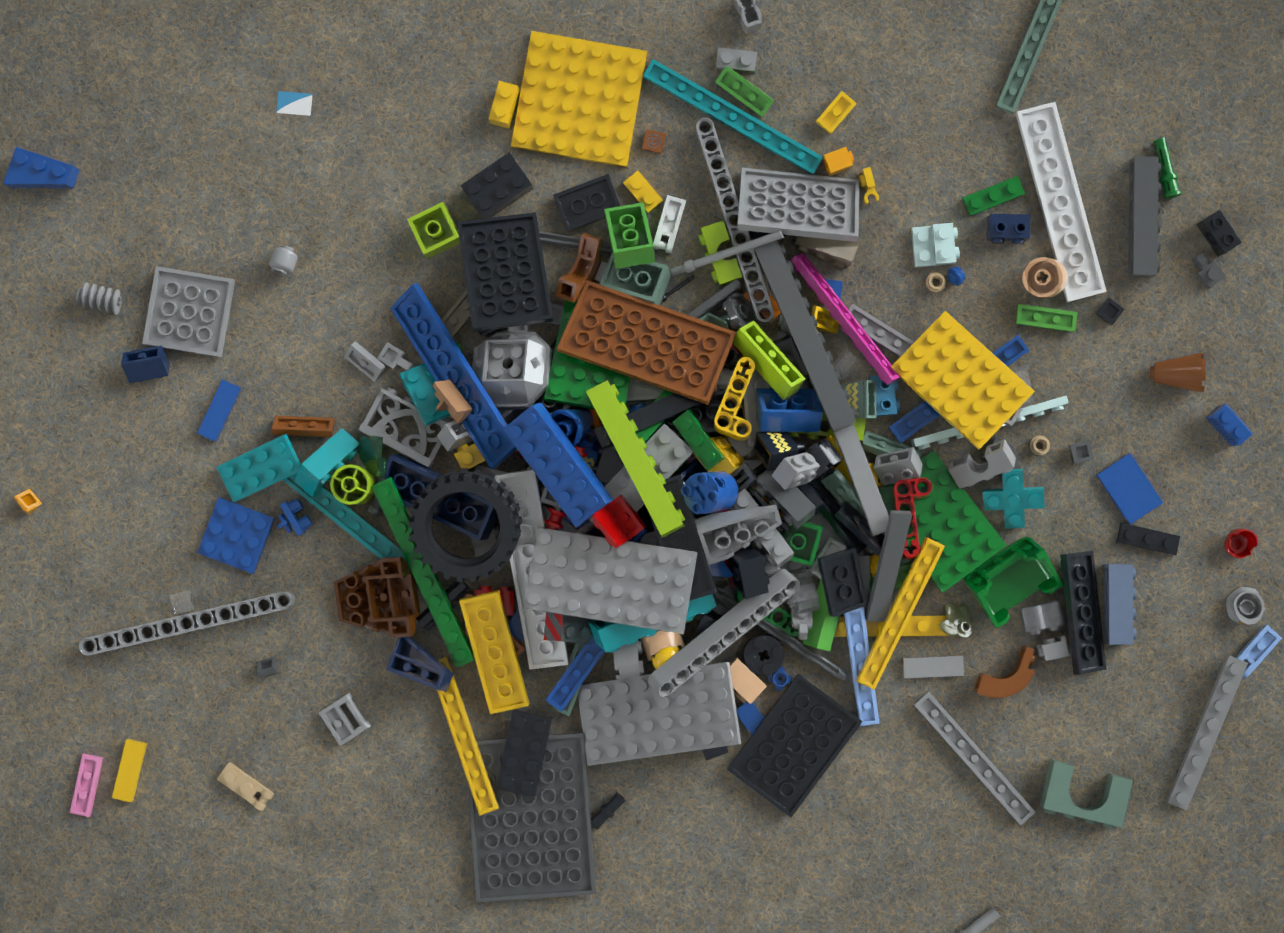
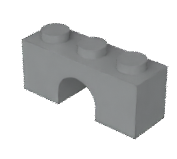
M1005 439L986 447L985 458L987 462L985 463L975 462L969 453L951 460L949 472L959 489L972 487L979 481L990 480L995 475L1008 473L1014 468L1016 457Z

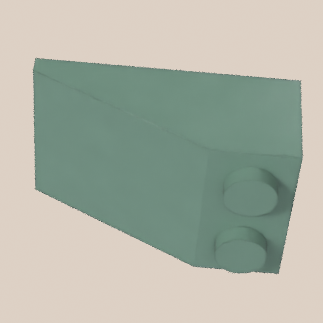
M611 253L600 285L660 305L672 274L667 265L657 262L615 269Z

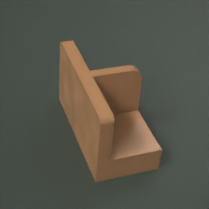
M451 380L435 382L433 384V387L436 389L435 395L440 400L436 410H447L457 423H462L473 410Z

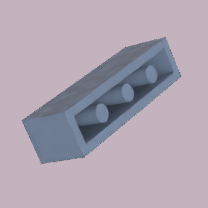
M1104 564L1105 644L1134 645L1136 629L1133 628V620L1136 619V610L1133 608V600L1136 599V590L1133 588V580L1136 578V571L1133 568V564Z

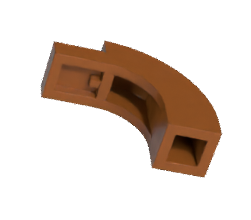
M587 233L581 235L575 263L569 273L559 278L556 297L576 302L580 297L586 280L593 282L602 258L599 255L602 244L601 238Z
M1022 646L1015 668L1004 677H992L979 673L974 692L993 698L1008 697L1020 692L1028 685L1035 673L1034 670L1028 669L1035 659L1034 649Z

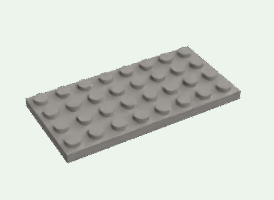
M538 528L523 608L684 634L697 552L629 541L618 548H614L603 537Z
M729 662L705 665L666 697H661L649 685L648 678L651 674L622 680L586 684L580 687L578 699L587 766L741 744Z

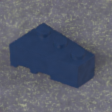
M398 637L386 668L390 672L443 692H447L454 675L453 672L412 637Z

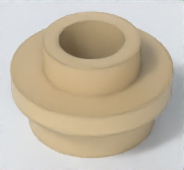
M934 272L926 278V287L932 292H939L946 285L945 277L941 273ZM933 279H937L939 281L938 286H934L932 284Z
M1036 436L1030 441V450L1035 455H1044L1050 449V442L1044 436ZM1037 442L1042 443V449L1036 447Z

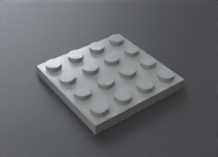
M156 266L142 344L149 346L162 345L163 348L222 357L235 280Z

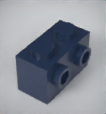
M990 214L987 216V240L992 241L993 244H1003L1004 241H1012V244H1024V241L1030 239V214Z
M162 345L123 353L121 366L129 383L162 378L169 374L170 363Z

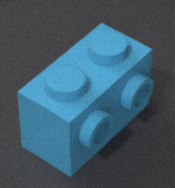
M878 375L869 376L868 380H876L877 416L896 415L897 410H900L899 398L896 399L895 391H898V380L887 385L880 380Z

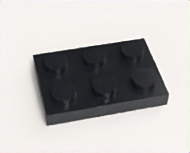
M609 174L553 194L567 233L605 219L604 209L620 206Z
M850 547L817 558L828 611L831 617L868 606L856 548Z

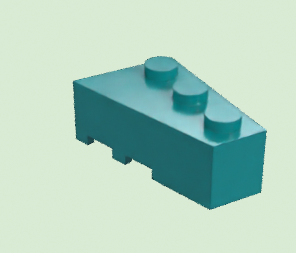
M343 428L340 429L301 464L294 482L313 497L331 479L337 469L344 466L348 460L352 461L357 456L359 443Z

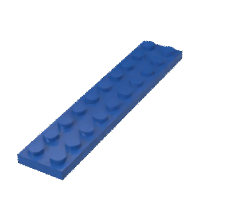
M412 284L393 304L391 310L435 381L451 380L473 410L462 424L490 469L497 468L517 449L503 430L508 425L419 284Z

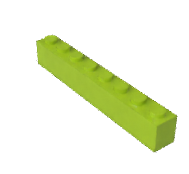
M607 380L586 391L662 538L684 527L682 521L685 518L680 509L676 511L673 505L676 500L671 491L666 492L663 485L667 483L662 474L656 473L654 467L657 464L652 455L647 456L644 450L648 448L642 437L638 439L635 433L638 430L633 419L628 420L626 413L629 411L625 403H619L616 396L620 394L615 384L610 385Z

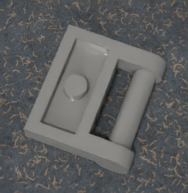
M350 692L319 712L340 746L371 726L369 721L366 722L351 698L353 697ZM342 704H346L359 724L358 728L355 729L340 707Z

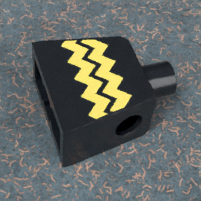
M786 432L756 433L753 449L768 471L776 470L784 458L805 453L804 443L794 442Z

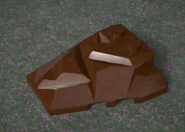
M402 556L382 558L371 565L363 567L359 571L334 581L339 621L357 627H368L374 632L381 631L393 638L414 636L416 628L415 618L420 614L416 580L411 570H408V563Z

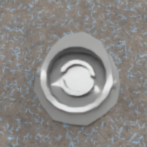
M1239 587L1227 597L1226 610L1229 618L1241 626L1256 624L1266 611L1263 599L1256 589Z

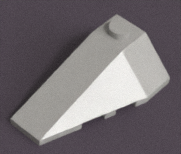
M776 505L713 513L695 519L697 531L709 565L729 559L740 548H746L750 545L751 541L757 537H763L782 524Z

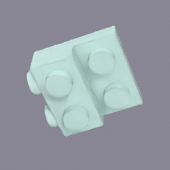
M953 223L911 228L915 268L952 265L956 263V259H959V247H955L954 240L958 238L957 227L953 228Z

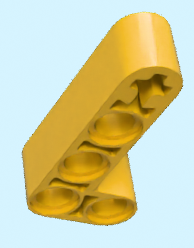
M743 357L738 361L714 420V429L718 433L738 441L747 440L752 429L751 424L747 420L736 416L755 369V363L749 357ZM748 365L749 367L744 377L741 376L743 367ZM739 382L744 388L736 390L733 388V384ZM730 400L734 401L736 407L732 409L727 408L725 403ZM726 419L729 424L726 427H721L718 425V420ZM739 426H744L747 429V433L741 435L736 429Z

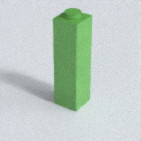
M821 578L812 608V629H808L807 640H804L803 644L830 651L840 615L835 617L829 615Z

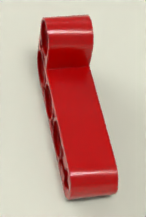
M927 478L900 480L892 489L894 510L900 511L899 507L904 505L912 513L909 525L912 528V533L907 534L902 558L906 560L915 558L919 553L920 546L914 500L926 498L930 494L932 483ZM924 484L927 487V492H919L917 485ZM904 486L907 489V494H899L897 487ZM911 539L909 542L910 548H914L911 554H909V551H905L908 546L907 540Z

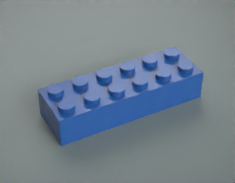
M542 403L532 405L503 429L575 527L586 523L592 518V514L606 507L614 500Z

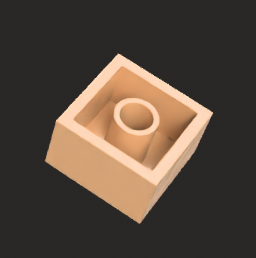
M735 656L729 662L732 684L736 690L735 695L743 703L748 701L751 704L767 686Z

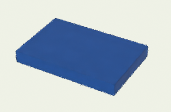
M1128 453L1096 474L1128 524H1132L1163 503L1131 453Z

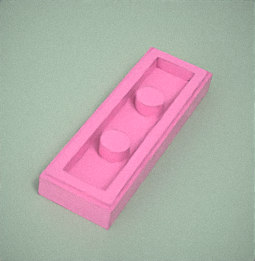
M82 754L69 813L86 817L91 816L104 757Z

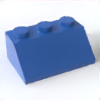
M756 388V420L760 431L819 432L823 411L814 389H799L797 393L783 401L773 388Z

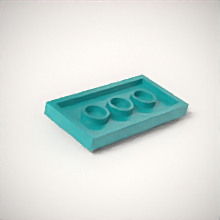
M287 434L216 468L234 503L298 473L301 463Z

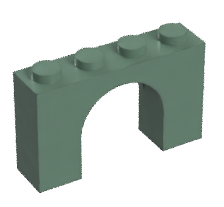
M1050 759L1039 805L1045 809L1044 812L1056 815L1057 812L1064 813V817L1076 820V817L1084 818V822L1094 825L1096 821L1101 822L1104 827L1115 829V826L1122 828L1133 780L1108 773L1101 800L1088 808L1078 807L1072 802L1069 794L1074 766Z

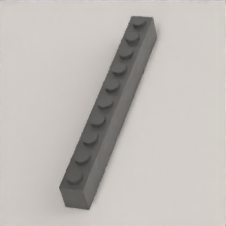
M776 240L754 248L758 262L832 432L835 433L856 423L855 418L858 415L854 406L850 407L848 404L849 394L845 387L841 388L839 381L842 379L837 369L834 370L831 365L834 362L830 351L826 352L823 345L826 342L822 333H817L815 327L818 324L814 315L810 316L807 310L810 308L807 298H802L799 292L802 290L799 280H794L792 276L794 269L791 262H786L784 255L786 251L783 244H778Z

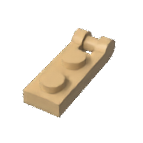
M231 762L226 765L217 778L218 781L260 811L264 810L268 799L271 800L274 796L272 791ZM257 792L262 794L259 799L255 797Z

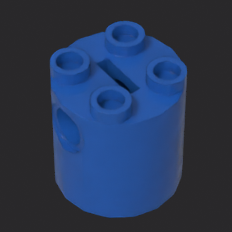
M724 471L696 473L690 476L685 485L682 486L681 494L688 508L695 514L722 512L732 508L736 503L738 486L735 479Z

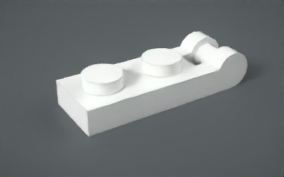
M667 195L653 243L655 250L662 249L665 250V253H672L686 200ZM661 237H669L668 243L662 242Z

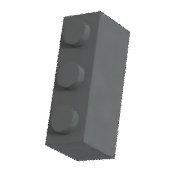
M767 470L756 479L757 493L761 497H766L770 505L777 506L778 511L783 515L788 525H793L798 529L815 515L816 506L797 487L784 490L772 477L775 470Z

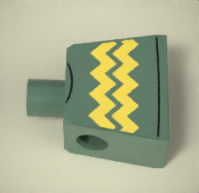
M861 380L841 385V388H846L850 399H847L850 407L854 406L858 417L877 418L876 380Z

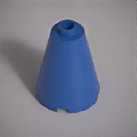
M560 409L550 414L573 446L579 443L593 424V415L587 409Z

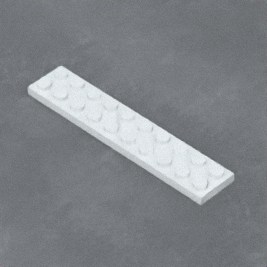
M1052 102L1017 111L1015 114L1055 260H1058L1064 266L1067 273L1066 286L1063 289L1066 303L1105 293L1107 291L1056 103Z
M533 469L496 474V482L500 483L503 481L506 484L505 489L507 492L512 491L515 495L513 500L515 504L519 503V516H522L521 535L510 558L529 669L569 665L566 642L544 640L546 612L523 608L538 528L546 529L537 475Z

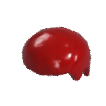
M1243 528L1234 529L1227 535L1224 547L1231 557L1242 559L1252 555V550L1258 546L1257 536L1251 530Z

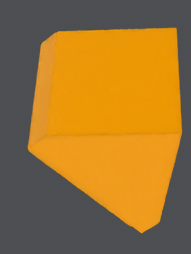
M30 489L14 496L15 501L28 515L42 505Z

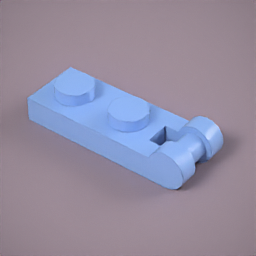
M1266 624L1262 626L1235 657L1248 662L1242 679H1246L1282 639Z

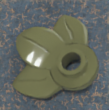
M951 603L944 604L947 619L938 624L940 629L949 636L969 637L972 633V624L970 623L971 615L968 607L964 603L960 604L959 607Z

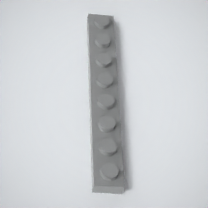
M1227 654L1168 795V803L1185 810L1188 809L1246 670L1247 662Z
M929 691L913 704L1019 825H1022L1036 813Z

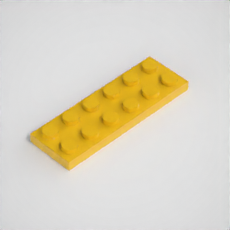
M500 591L460 599V606L490 714L529 706L530 703Z

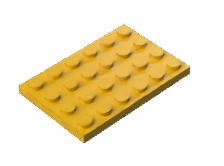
M946 311L891 366L909 387L978 450L1035 392Z

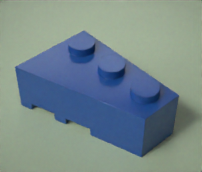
M16 147L3 184L11 189L74 188L79 169L73 165Z

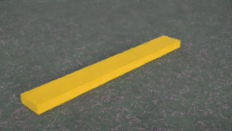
M925 537L919 553L856 678L858 683L875 690L942 554L944 545Z
M448 657L439 659L444 666L453 672ZM453 675L447 692L439 690L437 692L479 816L499 809Z

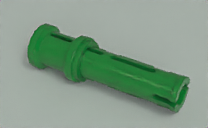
M1166 138L1156 139L1153 143L1157 157H1159V163H1161L1162 176L1160 177V183L1163 184L1165 192L1163 197L1164 199L1178 197L1182 195V192L1178 189V175L1173 172Z

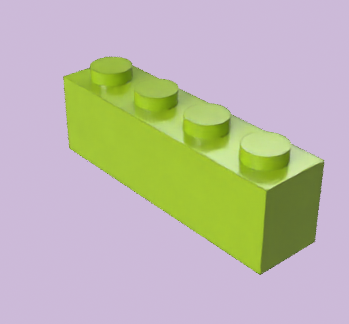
M755 321L748 323L738 330L733 344L745 357H749L754 361L755 369L783 401L797 393L805 381L804 376Z

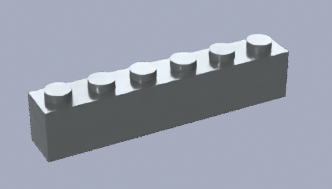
M1134 156L1129 160L1128 277L1152 278L1160 270V262L1157 261V253L1160 251L1158 233L1161 228L1158 221V214L1161 210V203L1158 202V194L1161 191V183L1158 182V175L1161 173L1159 157Z

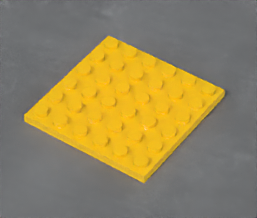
M531 31L511 147L627 167L647 51Z

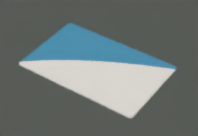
M279 91L276 112L310 116L312 94Z

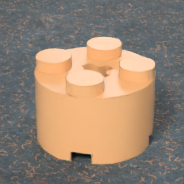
M1039 257L1029 262L1023 272L1022 280L1025 289L1029 293L1037 297L1049 298L1056 296L1065 288L1067 273L1064 266L1058 260ZM1044 274L1048 275L1046 282L1041 280Z
M658 631L651 637L644 636L640 638L648 661L652 660L651 656L656 655L662 648L681 646V649L685 647L682 636L678 633Z

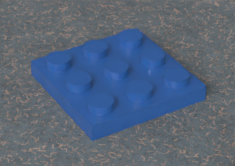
M218 497L197 553L254 574L275 518Z

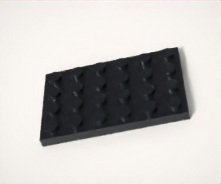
M536 212L457 221L473 332L553 322Z
M798 673L733 759L727 770L789 817H792L863 721Z

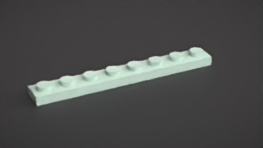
M1067 395L1021 408L1023 410L1014 423L1026 420L1025 416L1032 414L1033 417L1044 415V410L1050 408L1052 412L1064 409L1063 405L1069 403ZM951 428L913 439L911 444L912 447L918 446L919 450L930 447L931 442L937 441L939 445L949 442V437L956 436L957 439H960L964 436L957 429Z

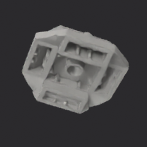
M536 332L496 333L474 348L472 370L497 409H528L546 391L551 369L552 349ZM510 364H513L511 368L507 369Z

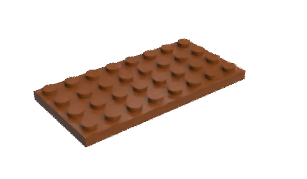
M586 280L557 347V352L709 405L734 342L736 332Z

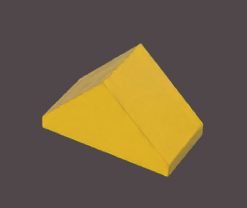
M813 306L810 316L814 315L817 321V331L837 334L839 322L831 317L830 311L819 306Z

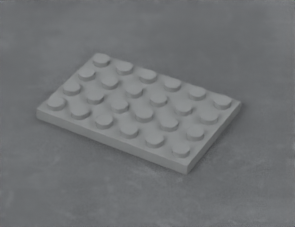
M742 168L737 230L774 233L781 230L784 235L857 242L859 237V180Z

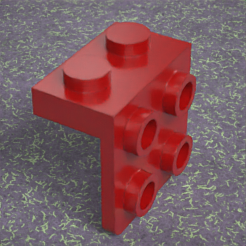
M623 494L606 507L591 515L596 528L603 532L607 543L614 548L623 545L647 527Z

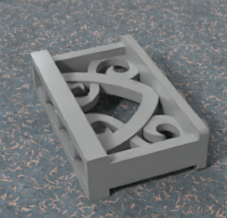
M389 387L386 390L381 388L358 430L431 468L442 447V443L438 437L428 438L427 433L432 434L435 432L430 429L432 424H438L442 429L451 420L444 418L425 426L410 398L405 396L404 399H401L397 396V391ZM391 399L394 401L395 406L394 408H389L387 405V410L391 414L386 415L382 411L381 405L383 401ZM400 403H402V404H404V405H406V406H408V407H410V408H412V409H403V410H400V409H401V404H400ZM378 411L383 418L373 427H370L369 425ZM405 416H413L418 425L420 435H409L401 443L398 442L399 430L393 420ZM388 423H390L394 429V432L392 434L386 433V429L390 428L388 425H386ZM411 439H420V442L415 441V447H411L409 444ZM427 441L437 442L429 458L426 457Z

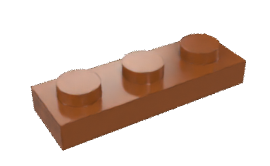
M275 416L272 425V435L332 437L335 419Z

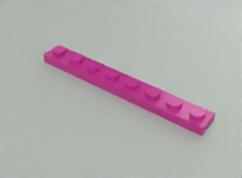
M800 254L793 257L790 261L793 263L795 271L803 276L806 280V285L814 290L818 300L830 311L831 317L839 322L842 326V331L853 340L856 349L864 354L867 363L878 372L880 380L887 385L897 381L900 375L891 367L892 365L807 256Z

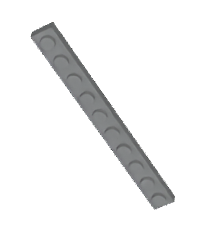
M852 304L849 308L851 314L872 341L900 358L914 343V341L856 305ZM1019 408L1004 424L1012 427L1023 409Z

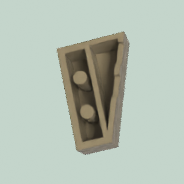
M797 236L793 246L797 247L796 250L801 253L807 254L810 252L815 254L816 259L821 261L830 260L834 266L844 269V267L848 268L853 262L861 239H858L857 242Z

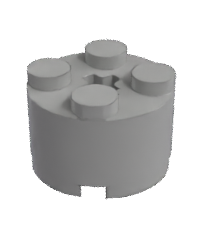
M641 640L631 645L625 644L620 646L619 650L613 652L616 673H620V675H616V680L633 678L644 674L643 661H639L638 656L642 654Z

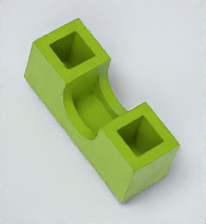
M724 221L702 227L700 230L701 234H698L701 246L705 245L707 253H704L705 256L717 253V249L721 245L729 243L730 240ZM736 258L731 260L721 259L710 263L713 268L711 272L713 282H717L719 287L732 283L736 279H742Z

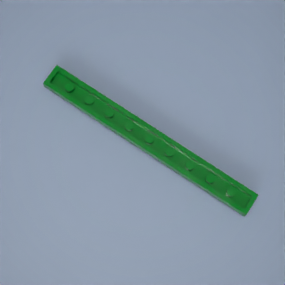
M390 477L373 485L372 489L456 668L474 661L473 650L437 574L431 572L432 566L429 563L424 565L420 561L423 557L421 553L415 554L413 550L415 542L410 541L409 537L412 532V528L409 527V520L411 518L392 478Z

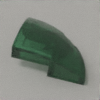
M358 436V454L366 470L376 477L385 478L387 458L381 457L383 437Z

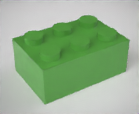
M644 203L604 209L615 269L654 263V246Z

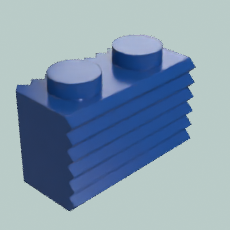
M1227 404L1217 406L1206 416V419L1209 420L1211 425H1214V428H1217L1216 431H1219V434L1225 437L1224 440H1227L1230 446L1241 445L1253 434Z

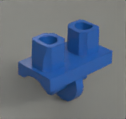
M296 499L280 504L285 515L281 514L278 516L281 523L277 527L279 529L285 527L288 533L293 531V527L298 536L307 533L306 530L313 525V522L308 515L298 519L296 513L304 508L300 500Z

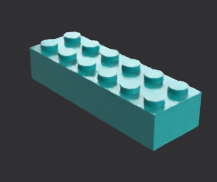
M713 594L689 601L686 621L693 619V616L697 614L709 613L712 608L717 607ZM592 619L588 621L595 643L603 651L609 653L619 650V647L625 644H634L644 636L651 637L657 633L656 631H659Z

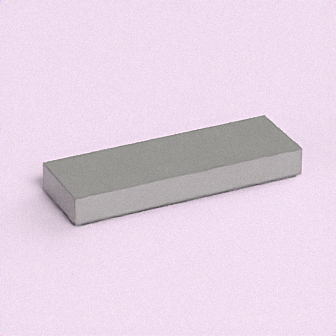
M962 655L902 658L903 678L964 676Z

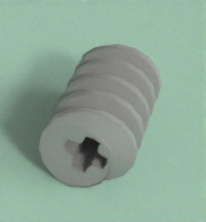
M86 282L77 292L76 304L78 306L83 305L86 308L91 307L94 310H106L108 313L114 312L117 315L122 306V297L118 289L113 294L112 288L109 287L107 292H105V287L101 286L98 291L96 284H93L90 289V284Z

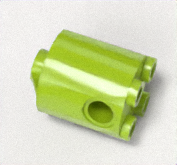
M352 464L344 465L332 475L330 482L331 492L341 503L349 505L365 504L375 494L372 486L376 484V478L365 467Z

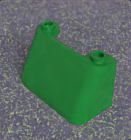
M1030 537L1018 539L964 577L967 587L996 629L1008 622L1010 618L1008 610L1038 590H1041L1043 593H1054L1063 586L1045 549Z

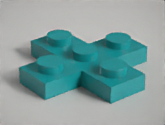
M1012 469L1008 473H1002L1003 489H983L984 511L1004 510L1005 529L1025 528L1024 509L1045 508L1044 487L1023 488V469Z

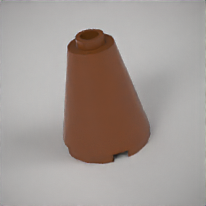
M1196 353L1154 362V366H1150V378H1153L1155 383L1195 392H1204L1205 386H1202V381H1205L1206 378L1205 353Z

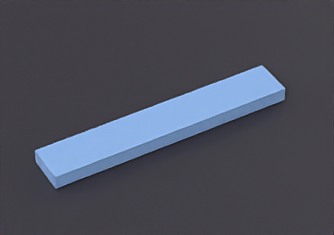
M864 607L844 613L857 714L858 718L863 721L860 726L879 724L875 690L856 681L870 652Z

